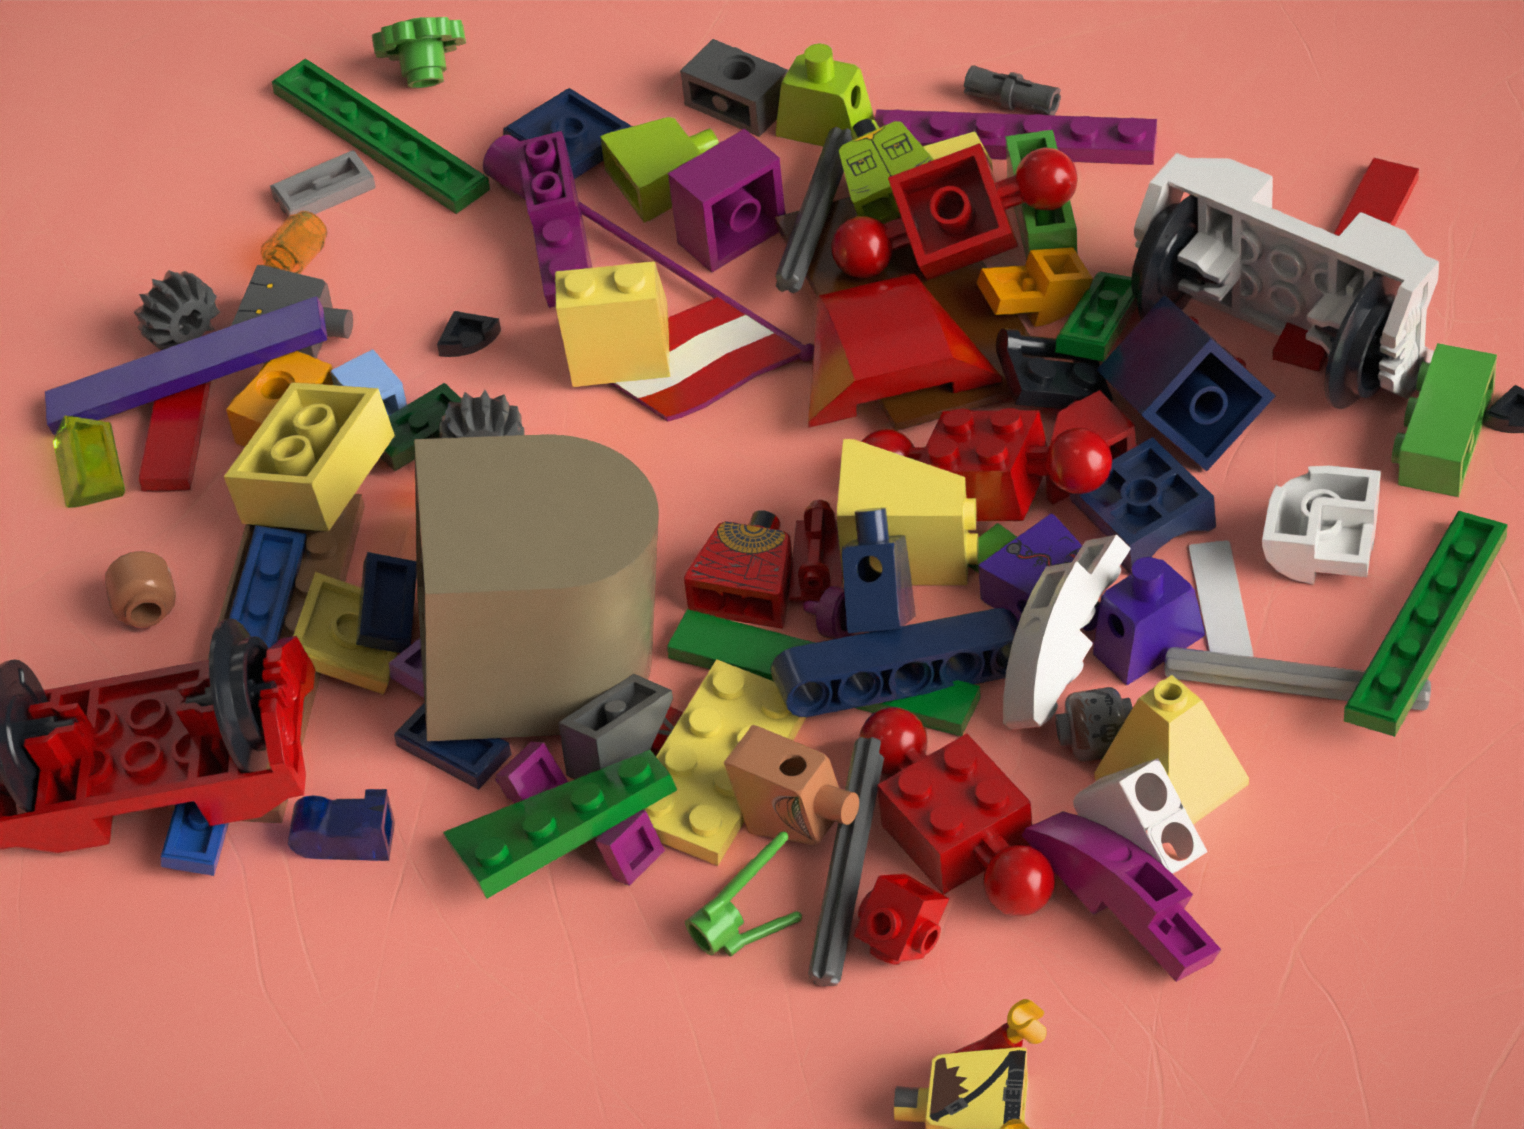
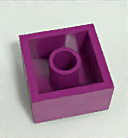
M747 130L739 131L668 173L677 243L711 273L779 233L775 226V217L786 214L780 157Z

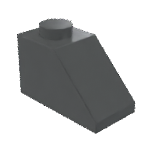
M632 674L558 722L566 776L575 780L650 750L672 703V690L639 675Z

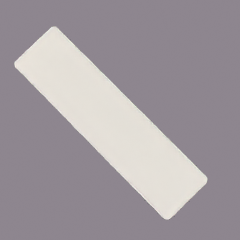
M1224 540L1189 545L1209 651L1254 657L1230 542Z

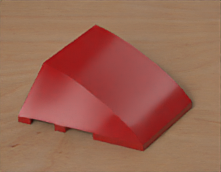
M914 273L818 296L808 428L857 417V404L949 382L953 393L1002 382L1000 373Z

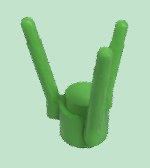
M780 832L754 859L738 872L713 900L709 901L685 920L688 933L695 943L707 954L712 956L723 948L732 957L745 945L783 930L802 920V914L796 911L739 934L738 928L744 924V921L738 909L730 902L788 840L786 832Z

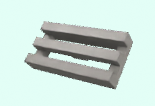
M352 150L270 185L273 199L276 203L279 202L281 210L284 214L287 213L291 224H294L376 188L372 173L357 153Z

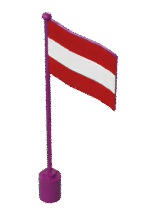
M503 135L496 139L488 148L483 159V171L488 177L525 200L516 142H519V140L511 135ZM579 201L582 215L713 298L668 318L670 377L610 383L611 385L668 422L706 408L756 376L799 358L805 362L813 359V344H802Z

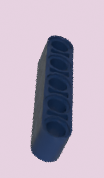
M994 608L906 625L901 629L874 631L796 646L784 650L777 655L772 662L770 671L787 709L798 717H811L928 694L954 686L952 682L956 680L979 684L1005 679L1010 651L1019 621L1012 611L1005 608Z

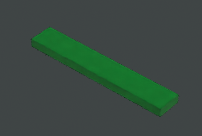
M306 58L272 81L275 95L455 214L491 190L487 176Z
M1462 511L1456 513L1345 705L1344 722L1393 737L1396 736L1507 538L1508 524Z
M687 609L667 645L669 659L711 669L717 659L774 682L770 669L777 655L789 648L815 642ZM956 680L952 682L954 686L935 692L857 707L856 709L875 713L878 710L889 707L903 708L917 716L924 727L961 737L981 698L980 686Z

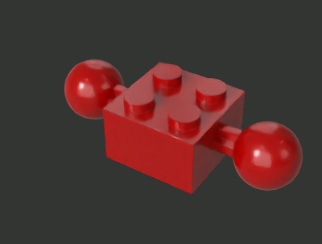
M979 143L888 177L901 218L885 224L868 216H857L846 220L837 228L832 238L831 252L838 268L845 274L860 279L871 278L881 273L888 266L893 251L911 245L918 267L926 280H930L1017 248L1019 246L1006 210L1023 203L1043 211L1062 207L1072 198L1076 191L1078 183L1076 167L1072 160L1062 151L1053 148H1039L1028 153L1020 161L1014 176L996 182L988 158Z
M961 408L943 411L925 447H915L907 436L889 429L874 431L861 441L965 477L966 498H976V521H1024L1043 476H1049L1056 486L1068 493L1086 494L1096 490L1106 481L1112 467V455L1107 442L1099 434L1089 429L1073 428L1059 434L1048 446L1039 410L1005 408L999 411H970Z
M889 707L878 710L868 717L861 727L859 738L869 739L874 737L880 740L879 753L884 757L881 774L891 776L877 784L881 825L937 889L944 895L984 871L983 885L985 893L992 905L1001 912L1011 916H1028L1042 909L1050 900L1054 891L1055 876L1048 859L1040 851L1028 846L1030 844L1022 837L1024 830L1032 826L1031 801L968 733L927 756L928 738L925 727L919 718L910 711L898 707Z

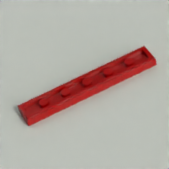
M1373 157L1334 234L1340 236L1360 212L1395 226L1419 179V168ZM1287 322L1272 350V360L1320 372L1327 359V352L1321 345L1306 339L1308 330Z

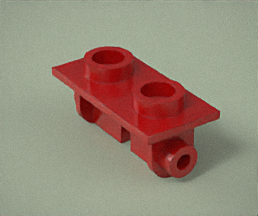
M825 500L812 501L810 506L804 511V520H796L789 601H820L824 591L830 586L842 587L843 575L837 520H835L833 509Z

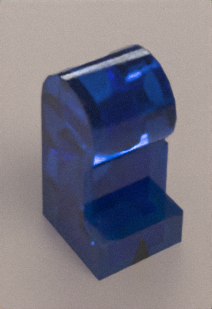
M366 789L364 799L331 800L323 796L314 795L298 799L294 804L288 837L290 849L297 855L310 859L389 861L395 820L387 789Z

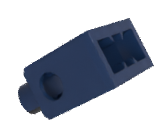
M886 508L856 510L857 539L850 541L842 547L848 633L901 629L916 616L905 535L889 536ZM870 556L876 557L881 562L882 572L875 570L871 566Z

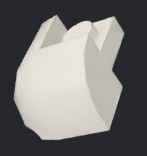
M1329 465L1308 466L1307 474L1289 480L1282 487L1276 485L1269 499L1262 537V548L1266 560L1279 573L1295 581L1312 585L1315 583L1316 572L1367 577L1376 532L1381 471Z

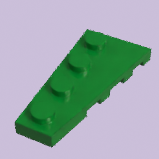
M647 750L444 831L443 834L457 858L488 899L639 811L677 791V788L670 773L652 751Z

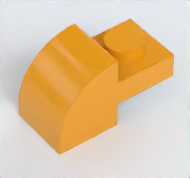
M1070 247L1030 250L1024 266L981 268L976 284L995 315L1026 313L1033 326L1037 327L1055 322L1074 310L1085 291L1090 288L1093 278L1075 249Z

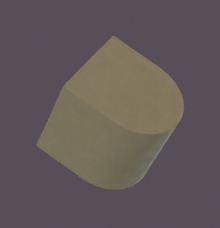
M540 434L414 439L416 577L427 741L560 735L558 722L632 674L649 679L653 650L659 510L656 494L645 474L631 460L610 447L574 436Z

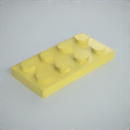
M716 659L656 756L670 773L677 788V791L643 809L647 812L661 843L718 866L745 822L724 761L752 725L794 740L807 718L795 716L787 709L775 682Z

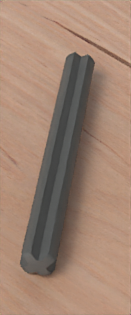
M834 127L828 132L775 275L777 279L776 287L781 292L788 290L794 294L802 288L844 172L839 149L843 144L852 141L851 130L848 128L841 130L838 127Z
M860 737L853 746L845 790L858 795L859 810L852 823L849 825L838 823L808 970L809 978L813 980L814 984L822 987L837 986L841 981L878 792L877 784L880 781L884 757L879 753L881 742L874 737L869 739Z

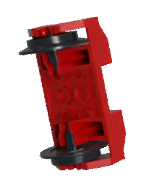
M225 619L220 621L214 629L208 660L47 690L43 689L34 672L24 662L16 659L3 662L0 665V848L21 847L56 853L110 844L113 815L194 801L209 825L214 826L259 818L288 798L304 796L306 770L300 739L304 697L314 689L315 667L298 637L282 638L268 648L261 638L257 636L251 637L239 621ZM268 762L271 769H266ZM16 804L27 813L17 814Z

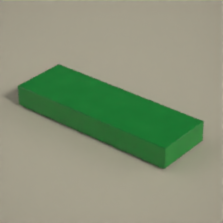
M1102 271L1098 272L1090 288L1085 291L1057 335L1055 352L1104 362L1137 308V299L1134 297L1131 288V277Z

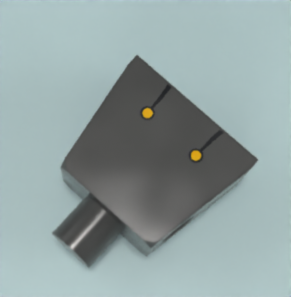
M257 265L232 325L317 296L324 310L327 337L348 339L353 329V313L348 309L333 308L328 284L323 279L265 265ZM323 342L298 351L317 359Z

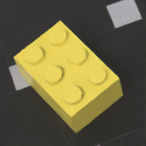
M292 382L224 475L241 523L268 527L330 531L395 436L379 389Z

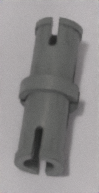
M972 65L968 69L964 80V93L966 95L993 100L994 102L1001 103L1002 108L1014 110L1017 107L1043 115H1055L1061 100V95H1059L1061 89L1059 87L1031 82L1024 79L1022 74L1010 72L1007 75Z

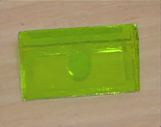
M64 415L54 437L53 445L66 507L77 508L122 497L125 493V486L111 423Z

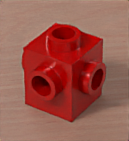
M905 873L879 875L873 890L866 894L859 906L858 918L860 920L853 936L871 946L869 953L872 956L889 964L899 965L901 961L924 959L925 955L935 947L940 937L941 927L938 924L950 898Z

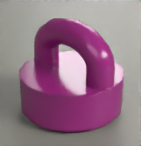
M830 586L824 591L819 602L808 600L803 603V610L808 614L816 616V626L821 636L838 639L848 637L851 634L847 630L844 588Z

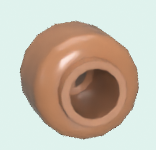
M146 551L130 552L117 558L105 572V588L110 609L116 619L124 624L141 628L150 627L163 620L173 609L176 591L171 571L166 561L159 555Z

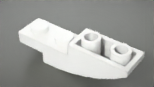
M1117 535L1086 540L1072 562L1047 566L1032 590L1013 639L1006 670L1003 695V724L1009 730L1039 727L1049 721L1057 710L1058 704L1056 701L1067 684L1072 682L1082 671L1084 666L1082 660L1093 643L1080 629L1093 618L1096 611L1094 605L1103 591L1111 586L1121 573L1120 565L1130 550Z

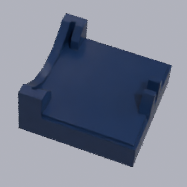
M1153 437L1113 459L1110 474L1099 488L1086 494L1070 493L1071 502L1107 537L1117 535L1130 548L1121 563L1130 574H1132L1131 567L1137 559L1152 557L1158 549L1174 537L1189 531L1204 530L1209 532L1216 527L1214 495Z

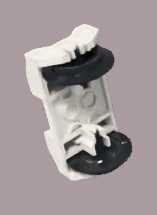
M1176 153L1150 181L1134 226V237L1137 239L1135 247L1139 249L1133 265L1131 288L1134 297L1137 299L1140 319L1142 320L1165 295L1181 310L1193 298L1278 336L1281 335L1286 323L1289 322L1308 330L1306 339L1321 345L1327 352V357L1329 358L1325 372L1324 392L1328 404L1337 409L1347 408L1360 397H1371L1381 387L1408 400L1416 390L1421 363L1423 361L1430 363L1434 353L1433 350L1425 346L1427 308L1438 281L1439 261L1426 256L1405 230L1361 212L1342 234L1337 236L1322 228L1284 214L1279 210L1272 209L1273 176L1256 168L1249 167L1230 158H1189ZM1184 192L1191 194L1181 201Z

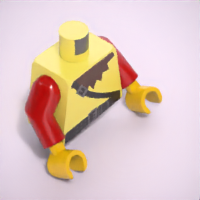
M1019 1000L1010 1008L1007 1015V1023L1001 1025L984 1038L949 1054H938L932 1059L929 1088L896 1086L894 1120L926 1122V1129H1030L1025 1123L1028 1090L1027 1049L1021 1047L1023 1039L1030 1044H1039L1045 1039L1046 1027L1037 1020L1043 1017L1044 1011L1032 1000Z

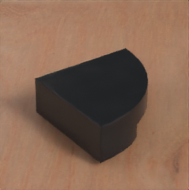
M454 311L437 343L439 356H465L485 348L501 332L499 318Z
M1514 385L1484 413V426L1505 433H1524V389Z

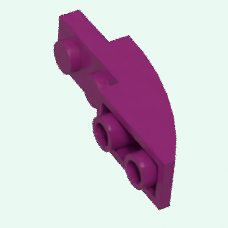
M562 131L516 142L527 211L533 226L543 292L549 308L556 306V271L593 268L576 185Z
M1064 811L1024 830L1022 837L1032 848L1040 851L1048 859L1053 871L1094 915L1109 908L1175 982L1212 964L1221 951L1216 942L1185 910L1193 894L1167 868L1129 839L1104 825Z

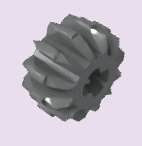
M168 270L163 281L152 279V289L149 293L139 294L144 304L134 311L140 322L138 329L143 337L160 350L201 337L206 331L215 330L210 320L220 313L214 303L217 296L213 293L211 287L193 273H188L184 270L179 274L178 272L175 273Z
M486 390L483 391L480 397L476 398L464 392L461 403L449 402L445 416H442V422L439 423L440 438L525 435L524 427L522 426V415L519 412L518 406L509 405L505 394L492 399Z

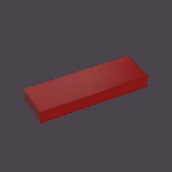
M211 381L154 401L139 474V483L142 491L191 490Z

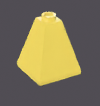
M1173 675L1160 681L1154 688L1138 698L1094 772V777L1097 781L1104 776L1158 758L1193 825L1249 785V777L1202 699Z

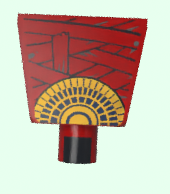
M758 510L752 514L748 525L724 521L716 526L684 576L688 609L728 620L783 629L789 599L793 557L790 535L785 531L779 530L781 522L776 515L769 511Z

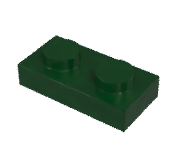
M443 383L388 416L395 436L380 458L394 471L415 460L414 439L440 438L439 423L442 422V416H445L448 403H461L462 398L446 383Z

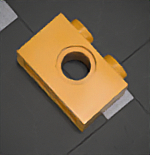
M299 351L266 362L261 367L257 376L241 393L232 399L226 409L235 443L244 447L248 444L292 382L334 385L331 376L332 365Z

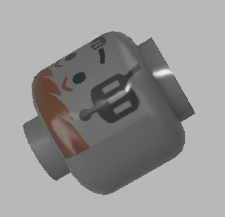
M1113 687L1069 694L1065 700V713L1055 714L1059 745H1070L1073 755L1079 761L1086 762L1103 759L1133 709L1130 698H1121L1120 693Z

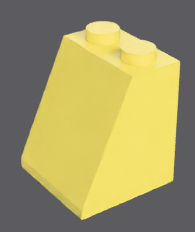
M655 261L555 272L556 311L573 387L670 377L668 305Z
M843 439L836 515L842 575V547L850 541L857 539L855 511L884 507L887 512L889 536L905 535L912 585H967L968 564H978L979 540L978 533H969V530H976V498H966L965 477L854 439ZM870 556L871 566L875 570L882 572L881 562L876 557Z

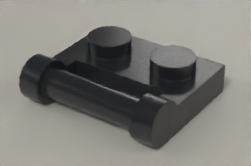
M1002 328L998 332L996 353L1015 405L1065 409L1071 403L1082 400L1099 390L1111 402L1113 401L1106 379L1097 371L1100 366L1098 360L1056 353L1055 338L1021 335L1019 330ZM1023 355H1027V356H1037V357H1035V358H1026V357H1023ZM1039 357L1073 360V362L1046 360Z

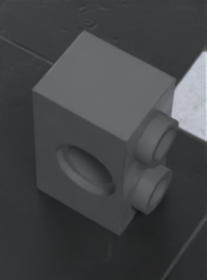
M712 39L680 70L684 104L760 137L777 120L781 84L788 69L744 52L737 47H732Z

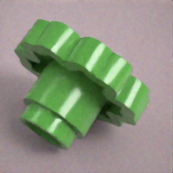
M448 17L412 18L382 27L381 32L372 34L376 57H389L391 61L399 60L401 75L407 78V84L410 88H426L443 83V72L447 70L445 53L455 51L457 49L456 46L466 44L462 20H449Z

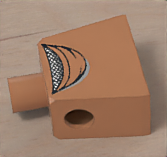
M752 725L724 761L747 830L751 834L775 838L780 832L784 831L788 834L787 841L814 845L823 839L834 822L849 825L854 821L858 813V795L839 788L830 759L824 753L762 727Z

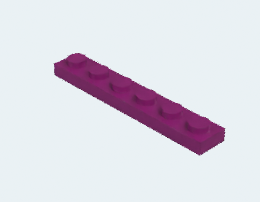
M877 109L875 121L879 128L894 121L902 122L922 146L975 131L991 159L1006 160L1005 136L1053 130L1057 149L1065 153L1072 162L1154 165L1157 119Z

